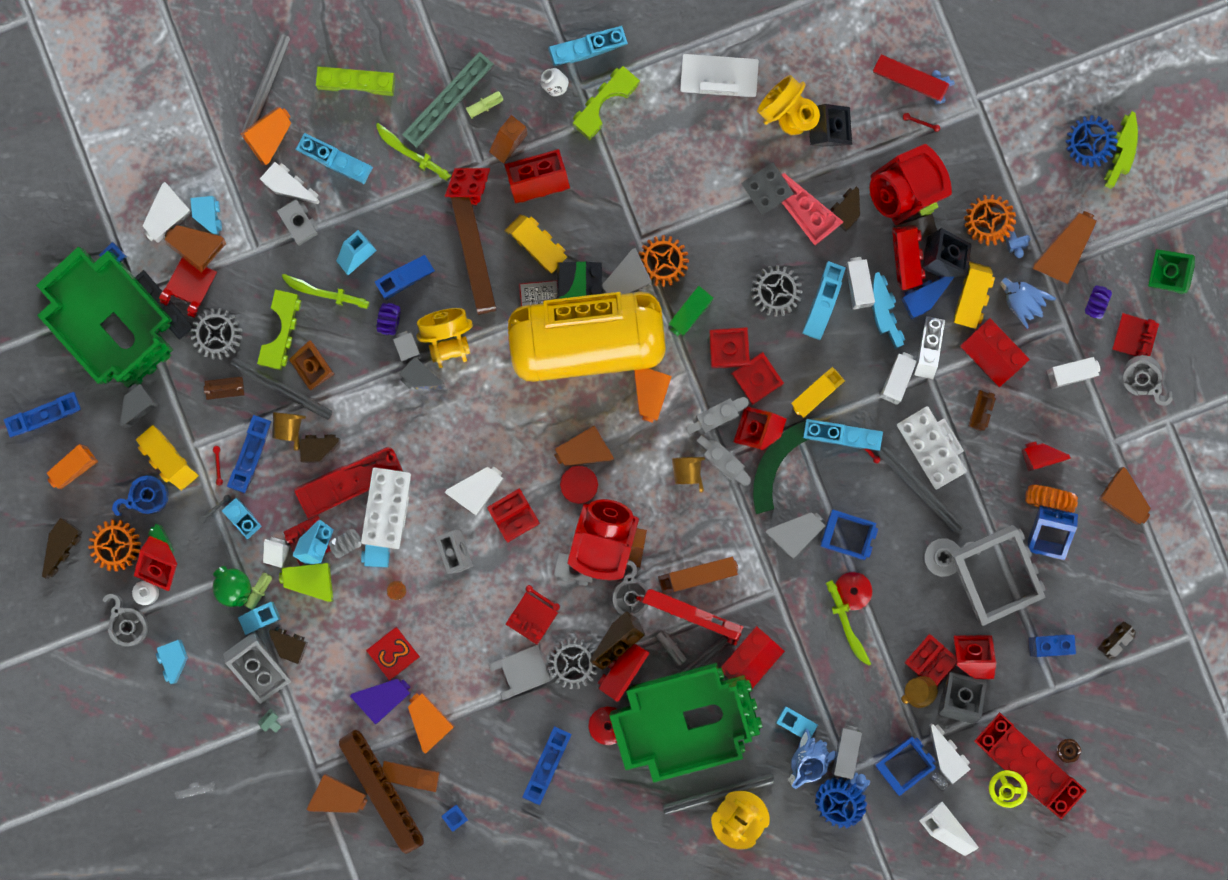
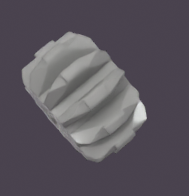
M351 529L329 542L330 550L336 558H340L360 547L362 544L361 537L355 529Z

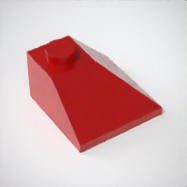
M746 407L744 408L733 442L764 450L781 437L787 419L772 412Z
M1036 441L1025 444L1026 448L1022 449L1028 472L1071 459L1069 454L1043 443L1037 445Z
M149 536L140 550L134 573L135 577L166 591L171 589L177 567V562L168 543Z
M992 635L954 636L957 666L974 679H994L996 658Z

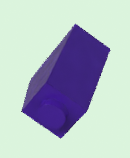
M398 678L352 693L350 697L376 725L411 693L409 691L411 687L404 679L400 681Z

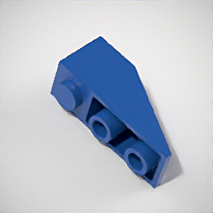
M423 255L376 280L375 284L384 299L388 300L430 275L435 270L426 255Z
M938 276L940 280L936 282L929 280L921 285V289L916 291L913 288L905 292V296L901 300L911 320L928 312L954 277Z

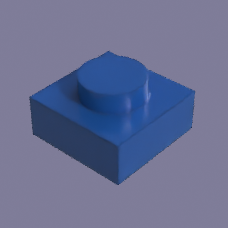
M114 242L99 254L101 257L105 252L110 251L121 262L127 257Z
M457 804L441 816L452 832L468 821V818Z

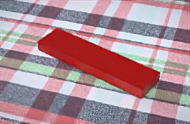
M882 54L873 69V73L940 102L949 87V83Z

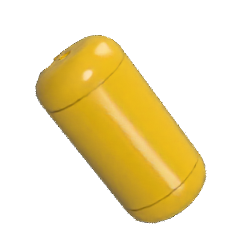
M613 292L545 300L540 304L518 307L508 319V341L512 366L518 377L525 381L535 382L639 370L642 368L647 369L657 366L665 356L666 344L662 309L657 298L648 292H634V294Z

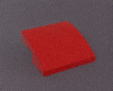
M520 488L487 507L507 543L540 524Z
M931 634L923 640L904 662L917 675L931 678L937 687L957 665L956 656Z

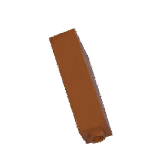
M1083 211V214L1078 212L1033 263L1032 268L1068 284L1097 220L1093 219L1094 215Z
M732 556L658 576L662 593L669 594L738 575V564Z

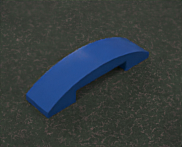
M75 392L56 398L52 402L3 420L9 436L14 437L68 417L80 411L81 407Z
M253 415L235 469H233L227 484L228 488L246 493L261 457L272 421Z
M554 726L522 798L538 805L541 804L572 734Z

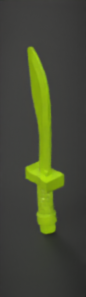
M379 123L376 124L379 135L388 145L420 163V169L425 171L427 167L438 174L441 179L447 182L452 176L449 172L430 161V155L425 153V156L422 157L405 147L385 127Z
M282 274L284 281L297 291L334 299L337 305L342 306V302L358 305V307L366 309L370 305V302L366 301V299L344 294L345 290L337 288L338 293L321 290L303 280Z
M833 580L826 582L827 589L831 593L836 607H832L833 614H839L852 651L863 663L871 665L861 642L851 629L846 611L849 612L850 610L849 604L843 605Z

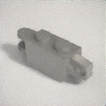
M745 397L734 401L730 398L696 415L692 419L694 424L686 427L689 435L696 431L700 435L706 434L739 417L738 412L744 410L749 405V402Z
M702 435L696 440L703 447L700 451L703 453V456L730 481L735 479L743 486L750 484L751 477L743 470L745 466L717 440L711 439L708 441Z

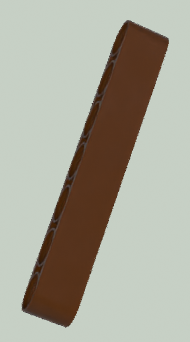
M451 197L477 313L481 315L497 311L473 205L469 197Z
M353 730L340 738L339 746L400 850L408 854L424 844L421 832L363 734L358 730Z

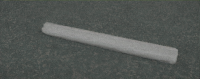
M280 34L242 132L259 119L290 41L287 35Z

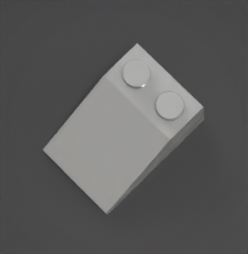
M252 632L223 654L225 664L260 704L291 682V679L268 647L255 632Z

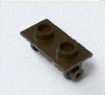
M1123 621L1108 638L1102 641L1097 649L1104 653L1105 657L1109 660L1115 659L1123 650L1119 644L1122 642L1123 645L1127 646L1135 638L1137 632L1131 625Z

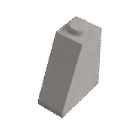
M636 248L628 253L602 284V294L620 292L621 294L634 293L652 285V281Z
M811 512L772 527L764 533L791 559H794L825 527L823 524L825 520L818 513L813 514Z
M847 725L846 728L841 727L831 770L832 774L849 779L854 778L862 735L861 732H858V727Z

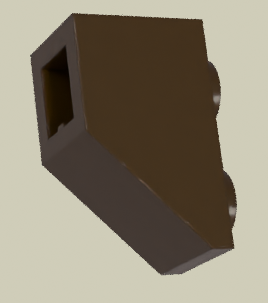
M857 186L853 190L849 188L843 195L845 199L840 204L836 202L830 209L832 213L844 222L840 227L845 232L860 217V195Z
M335 434L324 435V438H317V435H305V439H300L301 462H323L341 443V439L336 438Z
M276 627L275 630L270 629L269 634L279 657L300 664L308 642L304 641L305 637L295 633L293 636L287 635V630Z

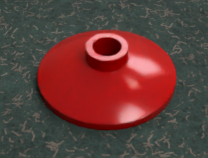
M849 572L843 574L836 581L835 584L843 605L849 604L850 610L862 609L871 600L872 586L863 574ZM852 587H855L857 589V593L855 595H852L850 593V589Z
M614 707L599 708L590 717L589 732L592 738L600 744L613 745L617 743L613 726L609 730L604 728L605 723H611L609 715L611 711L616 710Z

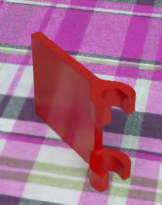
M182 257L166 288L162 291L159 302L167 306L171 295L191 303L187 309V315L195 318L217 272L207 267L200 272Z

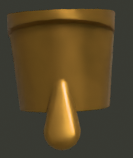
M273 412L272 438L294 441V451H299V430L301 421L306 419V416Z
M705 457L672 458L675 484L699 483V493H703L701 461L705 460Z
M926 676L914 678L906 684L905 695L901 697V700L904 704L909 703L913 707L924 708L936 699L938 694L937 685L931 678Z

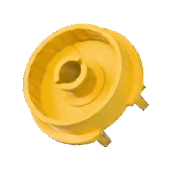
M789 75L771 89L757 109V112L764 118L763 123L765 125L778 120L780 127L785 133L798 135L813 129L818 124L820 113L817 105L812 100L801 96L806 85L805 82L799 83L792 75Z
M449 308L425 315L417 321L419 330L416 334L417 340L433 343L429 345V350L433 363L437 362L439 368H443L442 361L452 357L462 356L463 362H467L466 354H470V349L466 336L461 337V334L470 330L473 323L470 319H467L464 309ZM453 336H457V338H453V339H449V340L437 342L438 340H442V339L450 338V337H453Z
M733 791L725 796V800L719 805L717 812L713 813L711 822L715 835L723 844L734 849H748L756 844V840L761 836L764 828L768 827L770 818L766 805L758 796L747 791Z

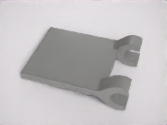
M537 645L488 664L491 671L502 668L510 687L509 690L500 693L502 700L551 681Z

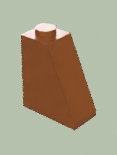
M511 115L499 129L489 153L504 164L528 135L526 126Z
M176 225L174 229H169L164 239L166 245L200 272L208 266L226 245L225 239L222 236Z
M595 425L555 448L557 453L554 454L559 465L563 463L564 466L614 460L613 455Z
M1120 467L1099 500L1134 524H1144L1150 517L1148 512L1151 508L1125 467Z
M324 774L306 810L314 812L357 813L360 809L363 810L368 801L365 799L367 794L328 774Z

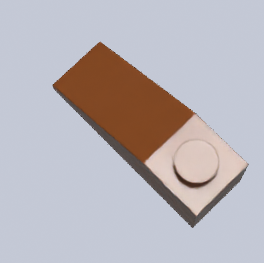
M389 761L383 762L382 768L391 783L432 792L437 791L440 771Z

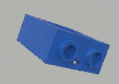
M1040 506L1028 537L1030 552L1065 560L1077 529L1078 514ZM1044 525L1068 531L1064 543L1058 544L1037 539L1041 526Z
M832 509L820 547L865 560L866 557L871 555L873 547L870 546L872 539L876 538L878 528H876V523ZM838 518L869 527L861 554L830 545Z
M1075 635L1029 637L1030 657L1076 654Z
M912 736L908 737L874 764L898 796L902 795L936 768L934 766L936 761L930 753H924L921 749L924 745L917 737L915 739ZM911 744L927 766L901 786L885 763Z

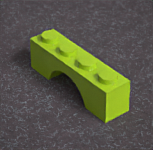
M317 66L316 87L318 90H359L375 95L394 96L395 75L388 72Z
M624 66L620 69L616 68L610 75L611 80L608 83L604 82L599 87L597 96L595 98L592 96L585 105L587 107L583 112L578 111L573 117V127L588 140H591L603 127L599 116L602 104L607 99L615 96L628 98L640 85V80Z
M275 289L271 309L281 319V332L273 342L261 346L257 362L259 366L281 371L283 367H286L288 361L286 351L287 348H291L293 337H290L292 329L295 330L297 324L295 314L296 311L300 310L302 302L297 294Z

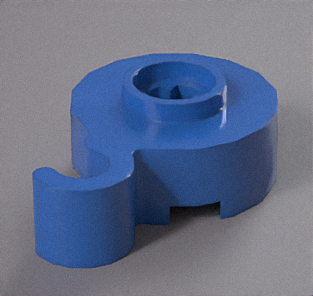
M146 475L139 477L132 482L128 499L116 500L113 503L112 510L116 516H122L119 507L121 504H125L128 509H135L144 514L158 513L168 502L169 492L167 486L162 480L154 476ZM147 490L153 492L151 499L144 497Z

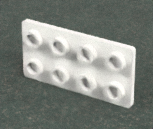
M683 54L680 91L686 93L756 97L759 60Z
M928 406L897 424V427L936 490L967 472L958 457L964 451L945 418L937 422Z
M373 468L361 540L362 544L393 549L400 548L409 502L411 473Z

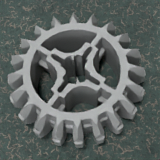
M776 265L775 271H773L772 266H769V273L762 269L763 277L757 274L756 278L759 282L754 280L752 282L757 288H751V292L757 294L751 298L752 300H759L754 305L759 306L762 304L760 312H763L766 308L768 309L766 313L768 316L771 311H774V317H777L778 311H780L782 316H785V309L788 313L792 312L790 305L797 308L798 305L794 300L801 301V298L796 296V294L803 293L802 290H797L798 287L802 286V283L795 284L799 277H791L794 272L793 270L788 274L785 273L787 270L785 266L782 271H779V265ZM779 276L775 284L763 283L769 277ZM784 279L790 283L792 293L783 288ZM780 282L779 291H782V294L778 293L773 300L774 291L772 292L771 289H775ZM761 289L770 294L769 304L763 299ZM778 298L790 299L789 302L782 306H774Z
M211 308V315L207 311H203L205 317L202 318L198 315L197 318L200 322H193L197 329H191L192 333H196V335L191 336V340H197L193 346H200L197 350L198 353H202L205 350L204 357L207 358L211 353L212 360H215L216 354L222 360V353L226 357H230L228 351L231 350L235 353L236 350L233 346L240 347V343L236 342V339L241 340L243 337L237 335V333L243 330L242 328H236L240 325V322H233L236 318L235 315H231L228 318L229 311L226 310L222 315L223 311L221 308L217 310V314ZM214 319L225 320L223 324L221 323L218 326H212L209 321ZM230 325L231 338L228 342L225 338V332ZM204 326L208 330V336L205 342H203L202 340V330ZM210 328L216 331H221L219 334H221L220 337L223 340L217 337H212L214 334ZM215 342H221L224 345L220 349L208 348Z
M574 637L573 643H570V639L566 638V645L560 640L561 648H558L556 645L553 646L557 651L556 654L549 652V655L553 656L554 659L547 660L548 663H553V666L548 667V670L554 669L555 671L550 676L551 678L556 675L559 677L555 681L557 684L560 680L564 681L562 684L563 688L566 686V683H570L569 689H573V684L576 683L577 689H580V682L587 686L588 684L585 679L588 678L590 681H593L590 674L597 675V671L592 670L593 667L597 666L590 662L591 654L596 650H588L591 646L590 643L584 647V639L580 641V644H577V637ZM569 647L581 649L576 656H569L563 650ZM585 654L589 658L588 671L580 665V660ZM559 655L566 661V667L561 673L557 667ZM580 655V658L578 659V667L581 670L572 667L568 671H566V669L569 667L568 664L570 663H568V659L565 658V656H567L569 659L574 660ZM572 670H576L583 675L579 679H568L565 676Z

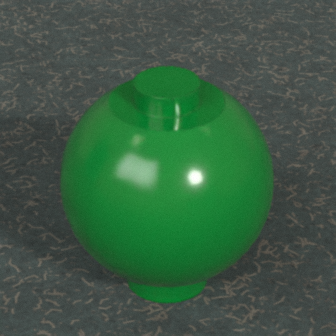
M226 566L218 568L213 573L215 580L212 586L216 600L227 607H241L246 604L251 593V582L248 576L238 569H227Z

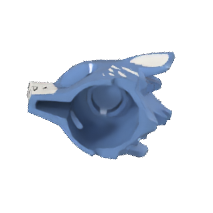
M1004 278L1000 283L1006 293L1009 309L1027 329L1029 327L1025 318L1029 320L1034 319L1033 315L1042 318L1041 306L1046 307L1047 305L1044 299L1056 300L1052 295L1025 282L1013 283L1009 279Z
M808 729L805 730L800 740L799 748L791 759L793 773L788 778V781L795 789L806 782L821 779L827 772L828 766L834 760L836 754L834 750L830 753L827 751L826 742L819 740L815 743V738L810 739Z

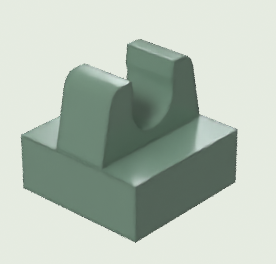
M271 708L258 721L260 728L265 732L269 728L275 732L281 728L280 723L276 721L279 717Z

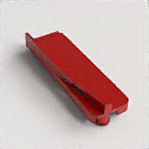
M385 447L295 488L294 492L307 518L316 516L369 491L373 468L402 472V466L395 451L391 447ZM372 462H376V463H373V464H370V465H367V466H363V465H365V464H369V463H372Z
M653 589L647 590L644 597L637 596L636 598L637 601L729 637L727 642L735 646L744 627ZM712 618L723 621L722 626L711 622Z

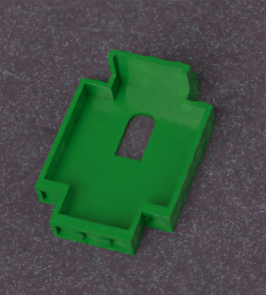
M77 247L36 285L51 302L37 316L98 384H107L114 378L117 382H122L127 388L134 384L138 386L142 384V379L147 374L151 375L157 370L156 366L161 361L164 363L171 357L170 353L174 349L159 332L163 333L170 327L169 323L172 319L112 252H105L95 262L83 248ZM112 313H115L134 334L135 342L128 349L121 348L100 325Z
M717 663L627 687L626 692L630 706L613 710L609 715L625 770L648 765L654 783L743 759V753L746 752L744 743L752 742L753 736L760 735V728H763L760 716L757 717L755 710L758 709L755 698L751 699L750 692L752 691L750 680H746L745 675L722 681V679H725L722 667L718 668ZM712 704L718 705L722 709L723 716L719 721L688 729L683 712Z

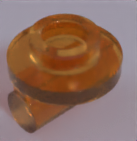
M401 581L391 582L387 587L388 597L391 600L402 599L406 595V586Z

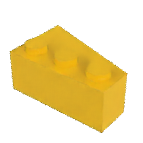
M520 214L504 231L511 234L521 247L523 246L547 272L552 274L557 269V263L563 262L567 258L564 254L566 250L559 243L555 245L551 241L553 237L546 230L541 231L537 227L539 223L532 216L528 218Z
M969 261L968 275L963 281V289L953 318L954 323L975 329L978 324L982 323L984 313H981L983 306L988 304V288L993 287L995 277L992 276L991 267Z
M154 425L136 439L140 445L137 448L144 456L148 455L150 457L149 463L155 469L159 468L161 471L159 475L166 483L170 481L182 491L199 476L187 465V461L179 455L175 447Z

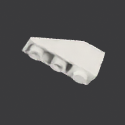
M274 162L260 178L277 195L315 204L320 203L317 199L319 195L311 188L308 190L302 186L304 182L299 177L295 176L293 178L288 174L290 170L282 163L278 165Z
M926 316L916 362L915 376L929 379L934 378L939 362L945 320Z
M271 537L270 540L265 539L263 563L284 568L290 546L286 545L287 541Z
M931 723L929 728L938 768L948 781L954 784L970 770L968 767L970 762L963 754L959 756L955 751L957 747L951 740L947 741L944 738L945 732L938 724L934 726Z
M943 802L931 808L919 820L932 837L964 856L979 848Z

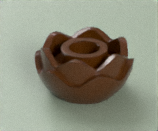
M1064 739L1057 747V755L1065 763L1077 761L1081 754V747L1074 739Z

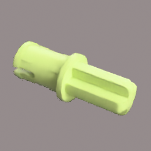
M497 91L484 99L480 98L481 101L467 107L466 110L472 119L484 111L488 112V109L503 102V97Z
M262 573L255 587L251 588L252 592L248 597L247 603L244 604L246 607L252 610L255 609L261 597L265 596L264 592L272 581V577L269 574Z

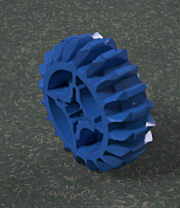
M1093 115L1090 116L1089 121L1086 117H1083V123L1077 120L1076 124L1078 126L1076 128L1074 126L1070 127L1073 133H1067V136L1071 138L1066 140V143L1070 145L1066 148L1068 152H1071L1070 157L1075 158L1076 163L1081 162V165L1084 167L1087 163L1090 167H1093L1094 162H1096L1097 166H1101L1100 160H1103L1105 163L1108 162L1106 156L1113 157L1110 151L1117 150V147L1112 145L1118 143V140L1113 138L1117 135L1116 131H1112L1114 126L1112 124L1108 125L1109 121L1107 119L1102 122V117L1100 116L1097 117L1096 121ZM1091 127L1101 128L1105 134H1094ZM1084 131L1085 136L1078 143L1079 136ZM1091 137L1095 139L1093 147L1088 143ZM1106 140L1104 148L1099 152V146ZM1089 148L1093 156L1083 155L1079 149Z
M834 777L831 780H826L819 787L816 793L817 798L815 799V803L818 805L816 810L821 811L820 817L824 816L826 818L825 822L831 821L832 826L838 824L839 829L843 826L848 828L851 825H856L866 813L865 807L867 802L864 801L866 795L861 794L862 788L857 789V783L851 784L850 779L844 781L843 777L839 779Z

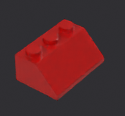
M559 149L504 164L515 204L570 189Z
M915 225L892 228L898 286L902 290H907L922 285V279H925V270L921 267L920 260H923L922 248L919 249V241L922 240L921 231L917 230Z
M991 318L960 345L964 352L999 388L1030 360Z
M755 626L721 667L728 679L745 675L746 680H750L753 689L785 651L760 628Z
M637 644L630 647L608 666L611 670L608 675L603 674L598 681L600 685L599 690L618 702L649 655V652Z

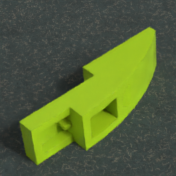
M1133 111L1128 115H1124L1120 124L1123 126L1121 132H1117V135L1114 137L1118 140V143L1114 146L1117 147L1119 153H1115L1112 159V163H1114L1112 170L1108 169L1104 180H1106L1104 186L1110 189L1115 186L1120 173L1124 175L1129 173L1134 161L1138 142V126L1136 113Z

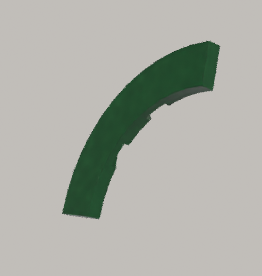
M806 421L798 423L783 432L781 437L773 442L762 456L753 485V502L756 515L775 509L772 493L776 472L789 452L798 445L810 440L804 438Z

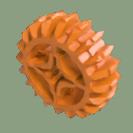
M993 194L990 199L984 195L983 201L977 198V204L971 203L972 209H967L966 213L968 215L964 216V220L967 221L964 225L965 228H968V235H972L973 240L978 239L979 244H982L985 240L986 246L990 245V241L997 245L998 239L1003 243V236L1009 238L1010 233L1008 231L1013 232L1015 230L1012 226L1016 224V220L1013 219L1016 217V213L1012 212L1013 206H1008V200L1002 202L1001 196L995 200ZM990 207L998 208L1004 213H995L991 211ZM985 209V213L975 220L978 213ZM988 213L992 217V227L988 223ZM1005 221L1002 228L996 231V226ZM977 227L988 228L990 233H984L978 230Z
M665 235L661 236V241H658V237L655 236V243L647 240L649 247L643 245L642 249L646 252H639V256L644 257L641 261L651 281L655 279L654 286L658 285V281H662V287H665V281H668L669 286H672L673 282L671 279L678 283L679 278L677 275L685 276L681 269L688 270V267L683 265V263H689V259H683V257L688 255V252L681 253L685 246L677 247L679 244L678 239L674 244L671 243L672 236H669L668 241H665ZM660 246L669 247L665 253H658L653 250ZM674 251L679 257L678 268L670 260ZM648 255L652 256L657 263L653 271L650 270L647 263ZM667 256L666 262L668 264L664 263L659 267L660 260L658 258L663 259ZM662 269L674 272L667 276L657 275Z
M1030 485L1028 490H1026L1025 501L1029 505L1036 507L1044 506L1074 513L1075 508H1077L1078 497L1071 492L1040 485Z
M111 520V526L105 521V528L98 525L97 529L100 532H92L96 538H89L90 542H94V546H88L89 549L95 550V552L90 554L91 557L97 556L94 562L99 563L102 561L100 568H104L107 564V571H111L112 567H114L116 572L119 571V565L122 570L126 569L125 563L132 566L133 563L130 559H138L134 552L140 553V550L135 548L141 545V542H135V539H138L140 536L138 534L132 535L136 529L131 528L128 530L130 527L129 523H126L123 527L122 520H119L117 525L115 520ZM117 530L124 532L129 542H122L119 539ZM111 531L109 540L101 544L103 536ZM113 541H115V543L124 544L123 546H119L118 548H116V551L114 548L106 547L108 545H111ZM129 547L127 555L119 560L121 550ZM102 549L110 551L113 562L103 556Z

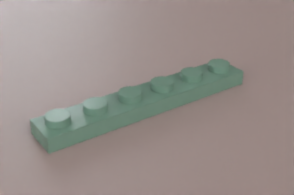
M479 51L402 136L417 149L487 74L494 64Z

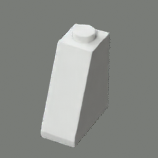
M166 182L161 185L143 224L146 230L144 234L150 241L154 239L157 243L165 237L169 229H174L176 225L181 224L192 214L190 209Z
M862 257L851 258L850 262H847L846 267L852 309L872 307L875 299L867 259L862 260Z
M905 352L897 355L880 398L896 405L901 402L917 362L913 360L914 356Z
M1094 357L1052 367L1047 370L1051 388L1054 389L1099 376L1100 365L1098 361H1095Z
M494 466L492 469L486 467L450 487L445 493L477 516L504 478L501 477L502 472Z

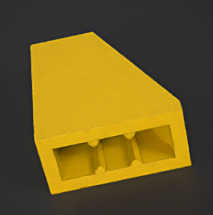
M833 367L830 368L791 403L793 410L804 418L843 384L845 380Z

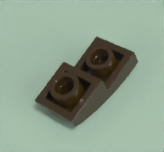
M933 213L894 225V227L915 225L917 230L921 231V238L937 231Z

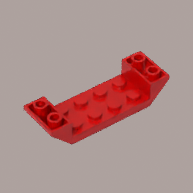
M1000 712L974 740L1001 768L1020 774L1027 784V791L1061 820L1087 791L1017 730Z

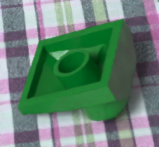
M1156 249L1148 287L1174 291L1178 294H1187L1195 268V256Z

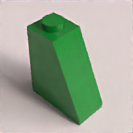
M698 286L669 322L671 327L669 330L677 337L679 335L684 337L710 306L713 297Z

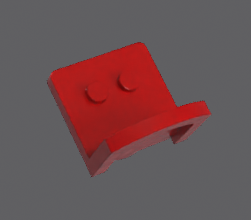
M927 144L896 156L870 175L871 199L877 210L885 217L892 218L895 225L906 221L925 207L952 195L948 171L941 158Z
M599 499L590 504H584L575 530L567 564L576 571L595 579H623L639 518L633 516L632 511L627 506L614 500Z

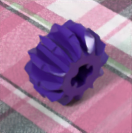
M1096 285L1086 305L1085 314L1101 319L1110 301L1111 290Z
M383 303L381 305L376 324L377 332L384 335L396 334L400 321V306L392 303Z

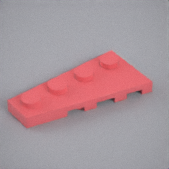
M785 173L781 174L794 193L781 203L814 245L820 243L844 223Z

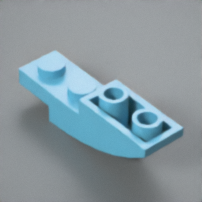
M619 26L588 34L580 39L549 46L548 50L553 66L598 56L625 46L628 43L623 27Z
M306 133L303 134L295 149L320 164L362 184H365L373 169L371 165L341 152L337 148Z
M830 261L826 263L802 334L821 340L837 300L846 267Z
M877 272L872 282L875 303L872 305L874 319L880 335L887 332L894 348L897 349L904 345L903 341H905L902 331H898L895 326L897 320L894 314L889 313V310L895 307L894 303H896L893 293H889L886 288L888 283L885 276H881Z
M811 419L806 420L804 438L876 451L881 449L883 431Z

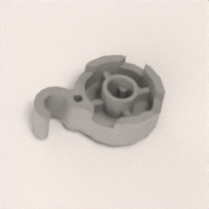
M1141 355L1127 362L1124 367L1123 380L1124 386L1129 392L1136 396L1138 394L1154 395L1156 403L1162 406L1171 403L1173 400L1172 391H1169L1166 396L1160 395L1162 393V370L1160 364L1150 356ZM1139 374H1146V378L1143 376L1140 378Z
M937 539L930 542L923 553V563L926 569L938 577H947L956 573L957 570L950 553L960 549V547L949 539ZM967 542L961 548L974 542ZM941 552H944V555L948 557V559H945V563L938 560Z
M628 560L627 565L631 566V571L625 573L624 578L614 586L611 593V601L613 607L620 614L623 615L627 611L637 617L642 615L649 605L637 601L636 598L637 596L644 597L649 589L643 582L634 578L637 573V567L634 562ZM629 593L636 596L631 603H629V600H626Z
M106 595L103 598L104 602H109L111 599L116 601V605L111 609L112 615L108 625L110 638L116 644L122 646H134L141 643L148 633V621L145 615L134 608H123V601L119 595ZM126 622L132 624L131 632L124 630Z

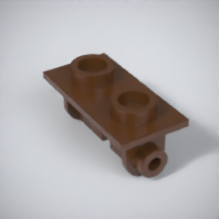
M243 377L204 381L206 400L245 396Z
M978 390L970 416L969 427L978 431H985L988 428L991 414L986 412L987 410H993L996 401L994 393Z

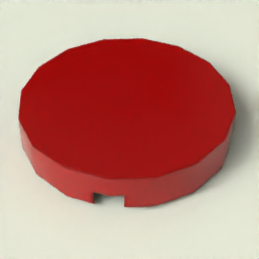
M580 465L571 467L561 477V492L572 503H587L597 493V477L587 467Z

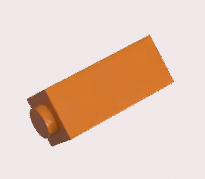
M276 107L240 133L262 165H267L291 125L289 120L291 117L285 108Z
M648 368L634 370L639 415L643 416L642 420L653 423V420L658 421L672 376Z
M79 444L47 472L49 476L47 480L53 488L63 489L96 464L98 460L87 446Z
M416 693L409 700L411 704L408 706L422 751L426 754L455 726L424 693L421 695Z

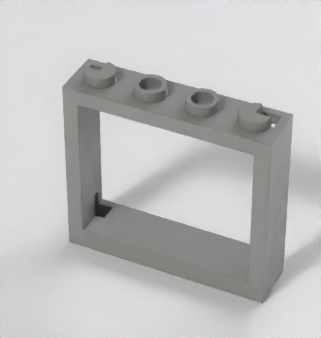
M1014 525L950 553L977 621L982 626L1046 598L1043 592L1046 591L1045 586L1041 580H1038L1036 575L1039 574L1035 563H1032L1030 560L1032 556L1030 549L1023 543L1025 539L1021 529L1016 528ZM1013 537L1035 592L986 614L964 559Z

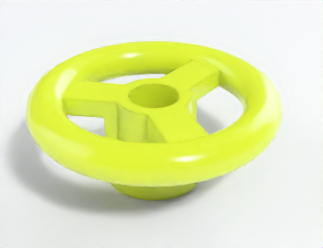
M1005 770L998 772L992 777L989 783V793L993 801L998 805L1012 808L1020 805L1025 800L1027 784L1020 774ZM1005 776L1017 779L1021 787H1014L1008 783ZM998 779L1002 783L999 797L995 793V784ZM1005 788H1009L1011 792H1006ZM1015 793L1021 794L1020 797L1013 802L1004 801L1011 800L1014 797Z

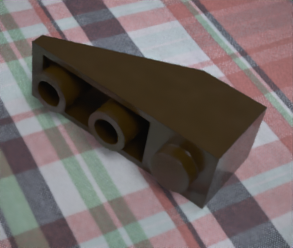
M63 518L58 520L48 536L42 577L45 579L53 578L59 571L58 565L61 561L65 562L67 560L71 547L73 545L76 546L82 538L80 536L82 531Z
M626 611L614 621L591 657L590 662L604 670L643 638L645 633L639 619Z

